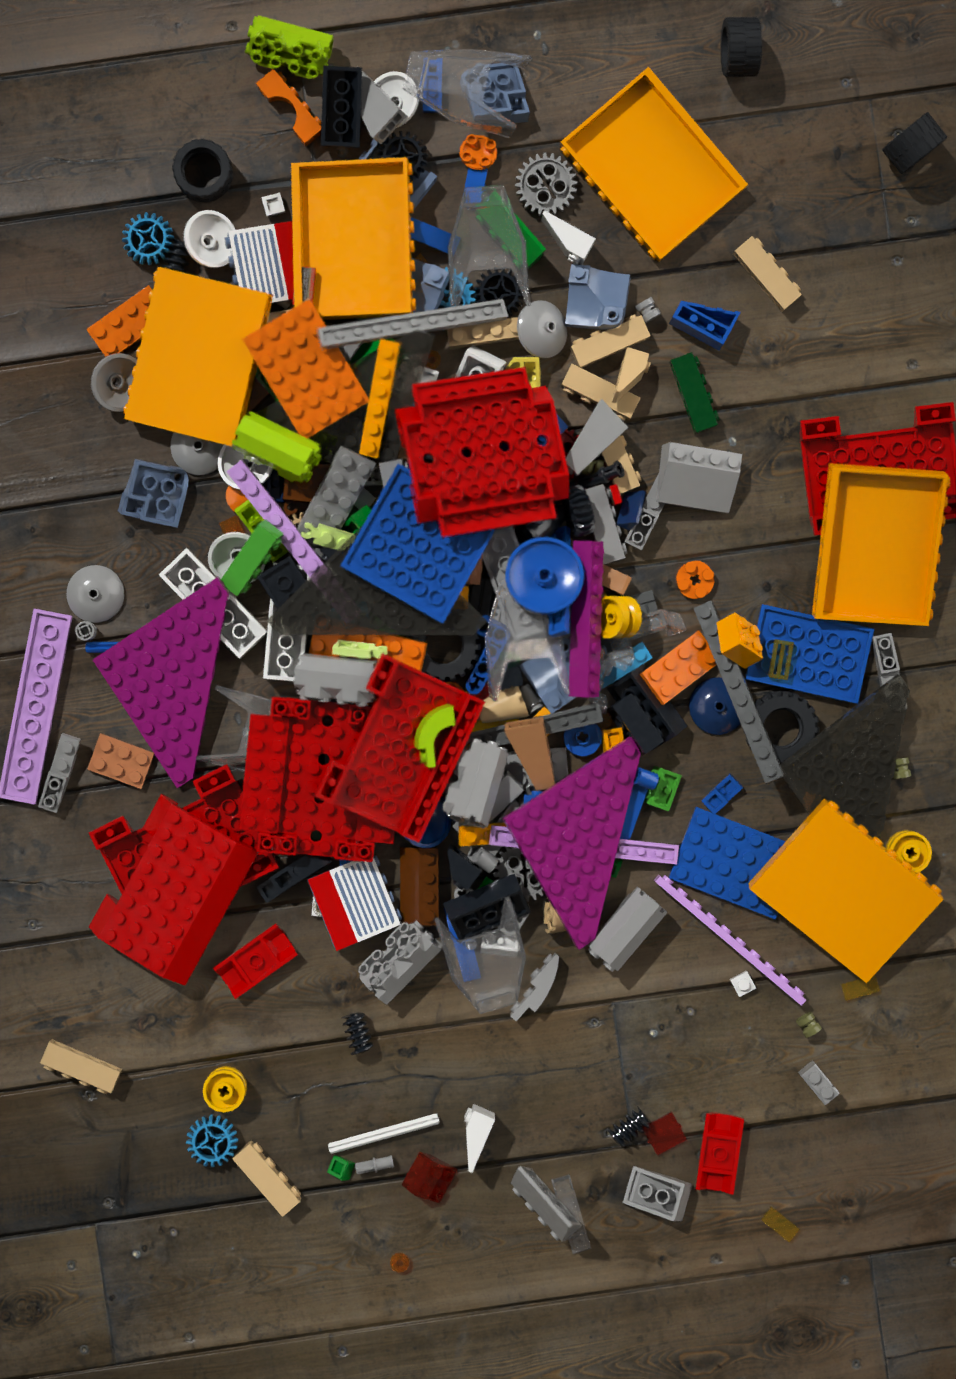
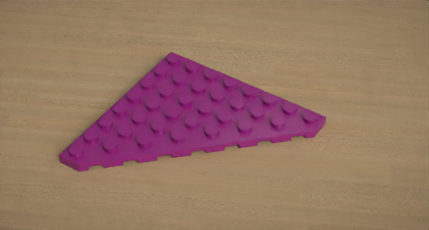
M219 577L93 659V662L177 788L194 778L196 772V762L199 756L200 741L211 693L210 688L215 672V662L225 619L226 604L229 598V591Z
M630 736L502 818L577 949H581L596 937L641 755L636 743Z

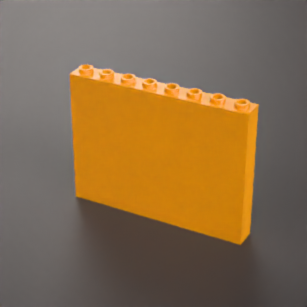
M649 67L560 142L561 153L566 158H571L574 162L572 163L573 167L579 173L582 171L586 176L585 181L590 187L594 186L599 191L597 194L600 199L610 204L611 212L616 217L619 215L622 218L623 226L628 231H633L636 235L634 237L641 246L644 244L648 249L647 254L652 260L656 259L658 262L664 259L748 186V183Z
M407 157L291 163L294 307L303 303L302 267L316 268L313 305L322 320L392 317L411 314L413 310H416V299L413 298L412 291H416L415 279H412V272H415V260H412L411 252H415L414 240L411 241V233H414V221H411V214H414L413 202H410V195L413 194V183H410V175H413L412 163H409Z
M158 267L153 276L154 287L149 294V309L145 312V328L141 330L140 334L142 341L141 346L138 347L136 352V358L138 359L136 366L132 370L133 381L132 385L128 388L129 399L124 407V419L232 446L233 439L237 440L238 435L235 434L236 429L247 412L257 369V363L242 339L267 324L273 295Z
M829 463L812 615L815 619L929 626V621L933 618L931 605L935 601L936 596L934 583H937L938 572H936V566L940 563V553L938 551L939 546L943 542V535L941 534V527L945 525V515H943V512L948 503L946 489L950 487V477H948L947 473L944 471Z
M824 798L748 883L749 889L867 983L944 900L941 894L942 890L935 884L931 886L927 882L928 879L922 873H915L912 870L913 867L906 860L902 862L897 858L898 854L891 848L887 850L882 846L884 843L878 837H871L868 834L869 831L860 824L858 826L853 822L854 818L847 812L843 814L838 810L840 807L832 800L828 802Z

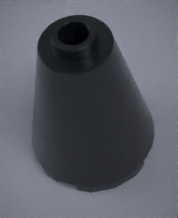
M554 504L557 518L543 521V524L529 523L517 525L514 529L517 539L522 544L538 537H551L566 520L565 508L562 505Z

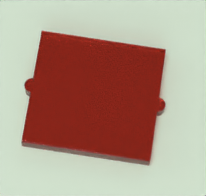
M672 1112L651 1122L649 1129L643 1126L644 1132L648 1137V1143L652 1145L657 1155L687 1140L680 1128L681 1124L676 1121Z

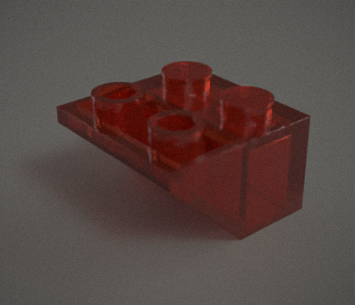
M419 1152L402 1186L417 1197L440 1203L458 1169L430 1154Z

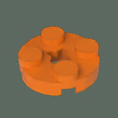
M687 562L679 568L676 574V584L680 593L690 599L703 598L711 592L714 586V572L704 562ZM698 575L700 583L692 585V580H690V577Z

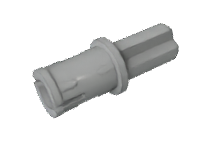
M392 1155L378 1159L373 1157V1160L356 1163V1173L363 1174L372 1171L377 1173V1170L394 1168Z

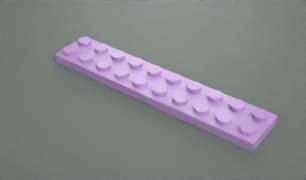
M40 609L33 610L0 781V798L37 804L73 616Z

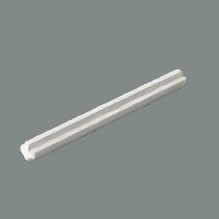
M432 1114L328 1144V1149L333 1154L439 1124V1117L437 1114Z

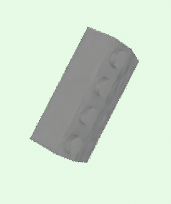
M673 442L662 445L656 502L728 514L740 475L742 454Z
M524 1166L517 1168L511 1184L514 1186L512 1188L514 1193L518 1197L522 1196L527 1201L525 1205L530 1211H536L539 1215L538 1220L544 1226L548 1225L552 1231L550 1233L557 1241H566L582 1225L531 1168Z

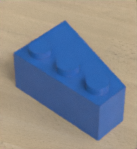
M681 301L669 324L720 351L741 312L726 311L723 308H711L701 304Z

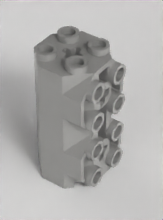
M305 653L299 655L298 660H301V663L295 666L294 686L299 688L296 692L300 695V699L311 700V698H318L320 702H330V699L336 698L339 704L356 702L357 706H367V703H372L376 699L377 694L365 689L378 661Z
M472 738L471 743L464 747L454 768V774L458 776V781L449 784L446 801L443 804V811L447 812L449 818L459 823L461 821L466 822L465 825L472 827H488L509 754L507 749L498 747L499 744L496 742L488 741L483 743V741Z
M637 886L621 902L619 908L610 919L599 928L595 939L588 943L590 947L588 949L589 953L596 959L601 957L604 960V965L610 971H618L667 914V911L664 908L662 909L655 900Z
M417 920L412 924L402 923L386 939L387 949L385 951L375 950L359 966L360 980L370 991L372 990L379 1000L387 1005L444 946L437 939L433 940V933L427 928L424 929V926Z

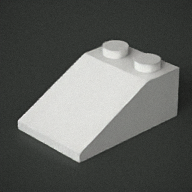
M544 210L541 221L564 255L568 257V261L572 264L578 265L579 263L583 265L594 245L595 238Z
M472 345L466 350L455 378L502 371L507 362Z
M473 1104L472 1108L468 1107L464 1116L467 1134L468 1169L471 1173L475 1168L495 1121L494 1112Z

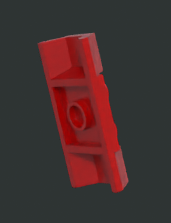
M275 923L213 969L221 976L233 997L237 999L296 957L298 953L283 930Z
M716 1112L706 1113L696 1190L709 1189L734 1195L744 1118Z

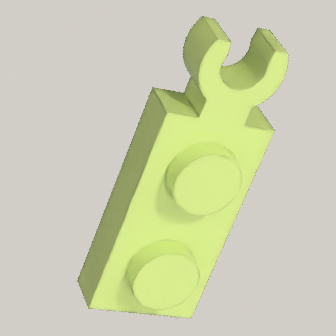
M305 522V528H309L310 531L308 533L301 532V536L305 539L313 537L312 541L314 544L345 552L350 550L356 538V535L320 523L317 528H314L311 523Z
M338 640L332 647L334 655L358 657L361 660L370 659L371 656L379 659L381 653L388 654L387 646H375L372 643Z

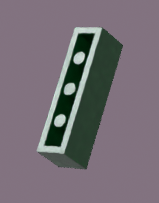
M693 352L671 359L669 364L694 434L716 427L718 425L717 421H720L717 411L712 409L711 403H713L710 392H706L704 385H707L704 374L699 372L700 362L698 357L694 356Z

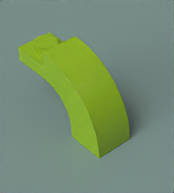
M249 500L234 510L251 533H253L259 523L264 521ZM283 543L270 553L273 563L289 552Z
M450 704L439 706L430 711L417 728L414 745L417 749L423 750L420 751V760L428 768L435 767V737L443 728L455 725L454 709Z

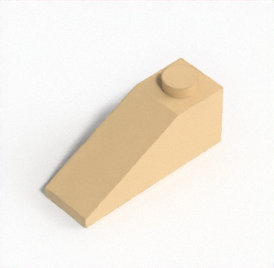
M627 347L622 359L612 403L618 402L642 379L644 373H648L651 363L648 362L649 353Z

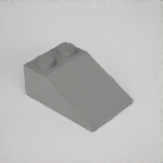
M633 1166L623 1203L674 1222L682 1221L693 1184Z

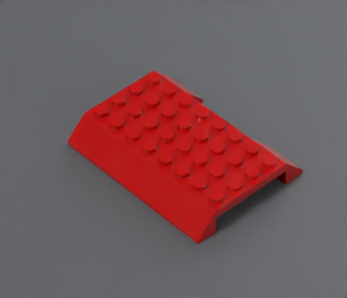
M954 402L915 406L914 426L912 428L840 436L839 416L801 420L800 448L808 513L814 536L821 535L829 463L944 471L950 477V487L946 489L948 503L947 507L944 508L943 515H945V520L956 518V445L953 422L956 421Z
M381 653L365 689L378 695L346 764L343 765L331 760L314 796L331 804L334 803L419 843L483 709L485 701ZM450 704L454 709L455 725L443 728L435 737V767L428 768L420 760V751L423 750L417 749L414 745L417 728L430 711L439 706Z
M228 764L192 781L201 799L182 809L237 842H244L257 850L258 832L239 830L243 790ZM124 815L89 832L96 849L100 850L121 894L124 892L153 839L143 827L134 831ZM259 852L241 886L279 868L274 854Z
M161 794L143 826L153 839L120 899L118 900L106 894L89 928L98 939L162 978L185 986L259 852L248 844L237 842L177 806L178 803Z

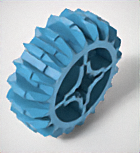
M146 212L142 219L141 215L138 214V221L131 218L130 220L133 225H125L129 231L124 230L122 233L128 237L122 238V242L128 244L123 246L124 250H129L127 253L129 257L134 255L133 260L135 262L140 258V264L144 265L147 259L148 265H152V259H154L156 264H158V257L165 260L166 257L163 253L170 251L167 247H170L171 242L168 241L174 239V236L168 234L172 233L173 230L172 228H167L169 223L168 221L163 222L162 216L156 220L155 213L149 218V214ZM143 225H153L152 227L150 226V228L146 231L138 229ZM158 228L163 232L162 244L156 240ZM134 234L140 238L138 250L133 245ZM149 235H151L150 237L152 238L154 243L152 241L146 243L143 236L149 237ZM150 247L158 249L150 254L143 253Z
M211 1114L209 1121L203 1116L202 1122L197 1119L195 1121L196 1126L191 1125L190 1129L193 1132H188L187 1136L192 1139H188L186 1144L192 1145L187 1149L188 1152L194 1151L191 1157H199L197 1163L204 1160V1166L211 1162V1167H215V1161H217L218 1165L221 1166L223 1164L222 1159L228 1162V1155L234 1156L235 1153L232 1150H236L238 1146L233 1143L238 1142V1138L232 1136L236 1135L237 1131H230L233 1127L232 1123L228 1126L225 1125L228 1119L225 1118L223 1122H220V1115L214 1120V1116ZM210 1126L217 1127L224 1133H215ZM204 1128L206 1138L197 1143L198 1132ZM210 1137H213V1139H214V1138L216 1139V1142H215L214 1145H212V1142H211V1143L208 1142L209 1139H210ZM227 1139V1148L220 1153L219 1143ZM208 1148L214 1155H208L201 1149Z

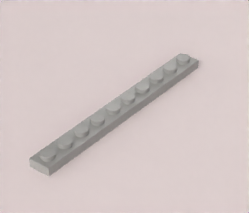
M499 299L318 328L317 334L321 349H328L507 320L508 314L504 300Z

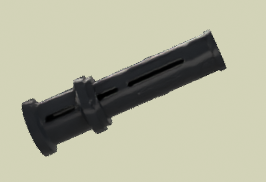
M615 461L613 465L600 467L598 472L569 482V487L580 485L586 489L602 482L607 484L614 478L624 477V468L619 461Z

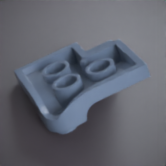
M517 61L478 66L470 69L463 75L461 86L463 92L467 95L474 120L499 119L509 121V124L528 122L530 111L525 98L526 90Z
M412 258V260H415V272H412V279H415L416 291H412L413 298L416 299V310H413V313L436 310L444 297L443 292L452 275L449 271L436 265L427 264Z
M571 264L565 326L609 330L620 326L624 321L631 280L630 275L607 272L592 268L589 265Z
M135 459L124 493L122 492L118 512L122 515L140 518L144 521L178 528L188 488V474L180 467ZM180 474L179 479H174V476Z
M561 638L519 665L551 714L576 698L569 696L570 639ZM562 644L568 645L567 651L561 649Z

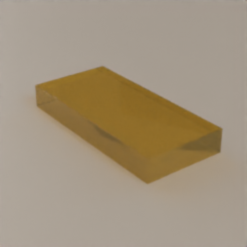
M876 975L867 983L862 979H857L841 984L845 1001L880 991Z
M772 1206L761 1218L764 1223L788 1242L800 1230Z

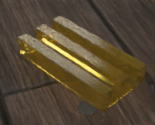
M774 639L768 677L788 680L794 642ZM778 644H781L777 672L773 674ZM785 645H789V646H788L787 659H786V665H785V671H784V676H783V675H780V674H781V668H782L784 650H785Z

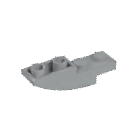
M659 473L644 500L639 523L630 529L624 541L640 550L643 549L665 504L656 502Z
M892 633L874 636L872 640L876 667L887 712L907 709Z
M65 733L61 734L38 807L57 813L76 761L80 738Z
M556 952L553 955L550 953L543 960L545 964L541 969L536 968L530 975L532 978L530 983L535 987L533 989L529 987L523 994L525 998L520 1003L517 1001L510 1010L512 1012L510 1016L515 1021L528 1008L535 1012L548 995L558 968L559 955Z

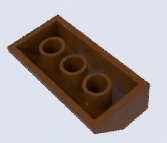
M400 847V915L402 917L400 924L405 922L412 924L417 920L421 925H439L438 847Z

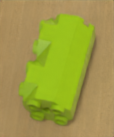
M258 15V17H254L253 23L249 27L248 37H250V43L248 42L246 45L245 54H248L252 61L259 66L274 69L283 65L288 67L297 76L312 79L318 77V75L323 76V66H328L327 62L331 57L334 39L333 35Z
M251 411L248 413L249 416L245 415L236 429L235 434L238 435V438L232 441L233 449L242 453L244 459L257 465L263 464L277 470L279 476L291 482H308L312 476L313 467L318 466L322 455L319 454L321 450L319 444Z

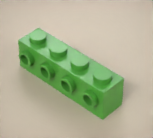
M266 519L257 525L221 578L225 587L236 596H239L241 593L246 594L252 587L250 582L261 574V566L269 562L272 557L270 555L272 550H276L282 543L280 539L283 533Z

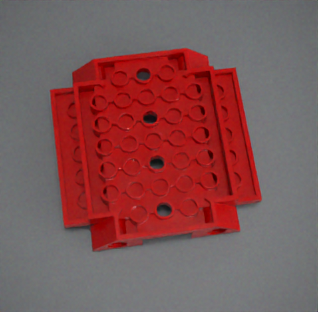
M526 367L411 385L415 407L395 409L401 445L402 448L406 449L412 479L410 490L417 524L437 521L438 518L441 538L557 518L553 501L569 498L568 467L554 400L546 386L531 387V384L528 382ZM537 437H544L547 441L546 445H539ZM502 442L507 443L509 451H501L499 444ZM464 448L469 449L471 457H463L461 450ZM426 454L431 455L433 463L426 464L423 461V456Z
M272 697L270 715L250 713L239 830L258 832L257 852L286 855L306 854L334 857V859L373 862L375 845L373 842L394 844V830L334 803L331 804L325 800L322 803H318L314 800V795L330 761L333 760L343 765L346 764L373 706H357L352 703L339 704L332 701L320 702L318 700H302L291 697ZM326 715H330L333 718V723L330 726H325L322 723V719ZM321 754L329 756L327 764L323 765L318 762V757ZM315 830L320 831L322 834L321 839L318 841H313L310 837L311 833Z

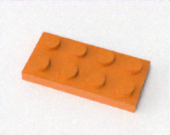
M149 285L86 329L105 357L111 354L122 353L141 340V330L145 328L146 323L145 312L149 309L150 305L149 294L152 289Z
M698 630L640 673V676L661 705H664L717 664L707 640Z

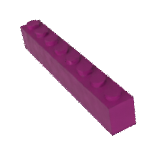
M573 541V550L579 556L584 570L582 589L577 599L571 604L569 696L599 697L602 578L604 572V542Z

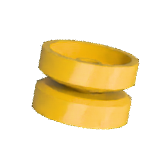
M630 596L602 597L601 636L604 638H631L640 629L642 622V612L637 601Z
M908 830L896 832L889 838L886 844V849L891 848L898 854L897 858L902 862L906 860L913 867L912 870L915 873L925 869L931 860L932 849L930 843L917 832ZM907 849L911 851L909 855L906 853Z
M218 1067L210 1073L204 1083L203 1096L205 1102L210 1108L218 1112L233 1111L239 1107L246 1095V1079L234 1067ZM224 1086L228 1087L227 1091H223L222 1088Z

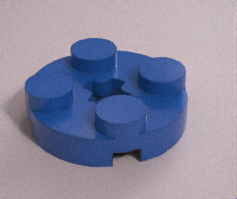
M595 723L565 730L563 739L565 746L573 754L589 756L600 746L602 733L599 726ZM582 731L584 734H588L584 743L577 739Z

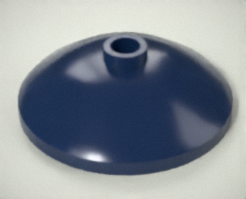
M722 678L707 679L693 690L689 700V712L692 720L701 730L710 734L721 735L733 731L741 724ZM719 702L723 705L721 710L716 709V704Z

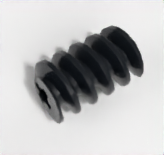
M172 239L176 242L170 244V248L174 251L167 252L171 258H165L164 261L168 265H163L162 268L186 273L187 270L183 268V265H189L185 258L192 257L188 253L183 241Z
M362 1012L341 1017L347 1019L342 1025L349 1026L344 1032L351 1033V1036L347 1038V1041H353L349 1048H355L351 1055L366 1052L373 1046L372 1042H367L371 1039V1035H366L369 1028L363 1027L367 1024V1020H361L365 1017V1013Z
M639 1107V1113L634 1110L631 1111L632 1118L627 1114L625 1115L626 1122L621 1119L619 1120L620 1127L613 1124L614 1131L609 1128L607 1129L616 1143L623 1147L626 1146L625 1140L632 1142L631 1135L635 1138L638 1137L637 1130L644 1133L643 1126L648 1129L650 1128L649 1120Z

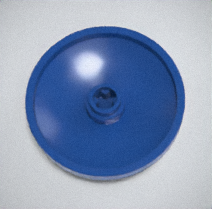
M538 537L522 543L514 550L507 563L505 580L511 597L519 606L535 614L549 615L563 611L577 599L584 581V570L579 556L569 545L555 538Z

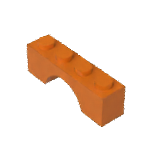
M272 69L256 82V86L268 102L284 101L295 109L296 122L292 129L299 140L307 147L321 135L322 122L317 116L314 118L309 113L311 111L310 107L305 101L301 103L297 98L299 94L294 87L291 86L289 88L287 86L285 76L280 71L277 73Z

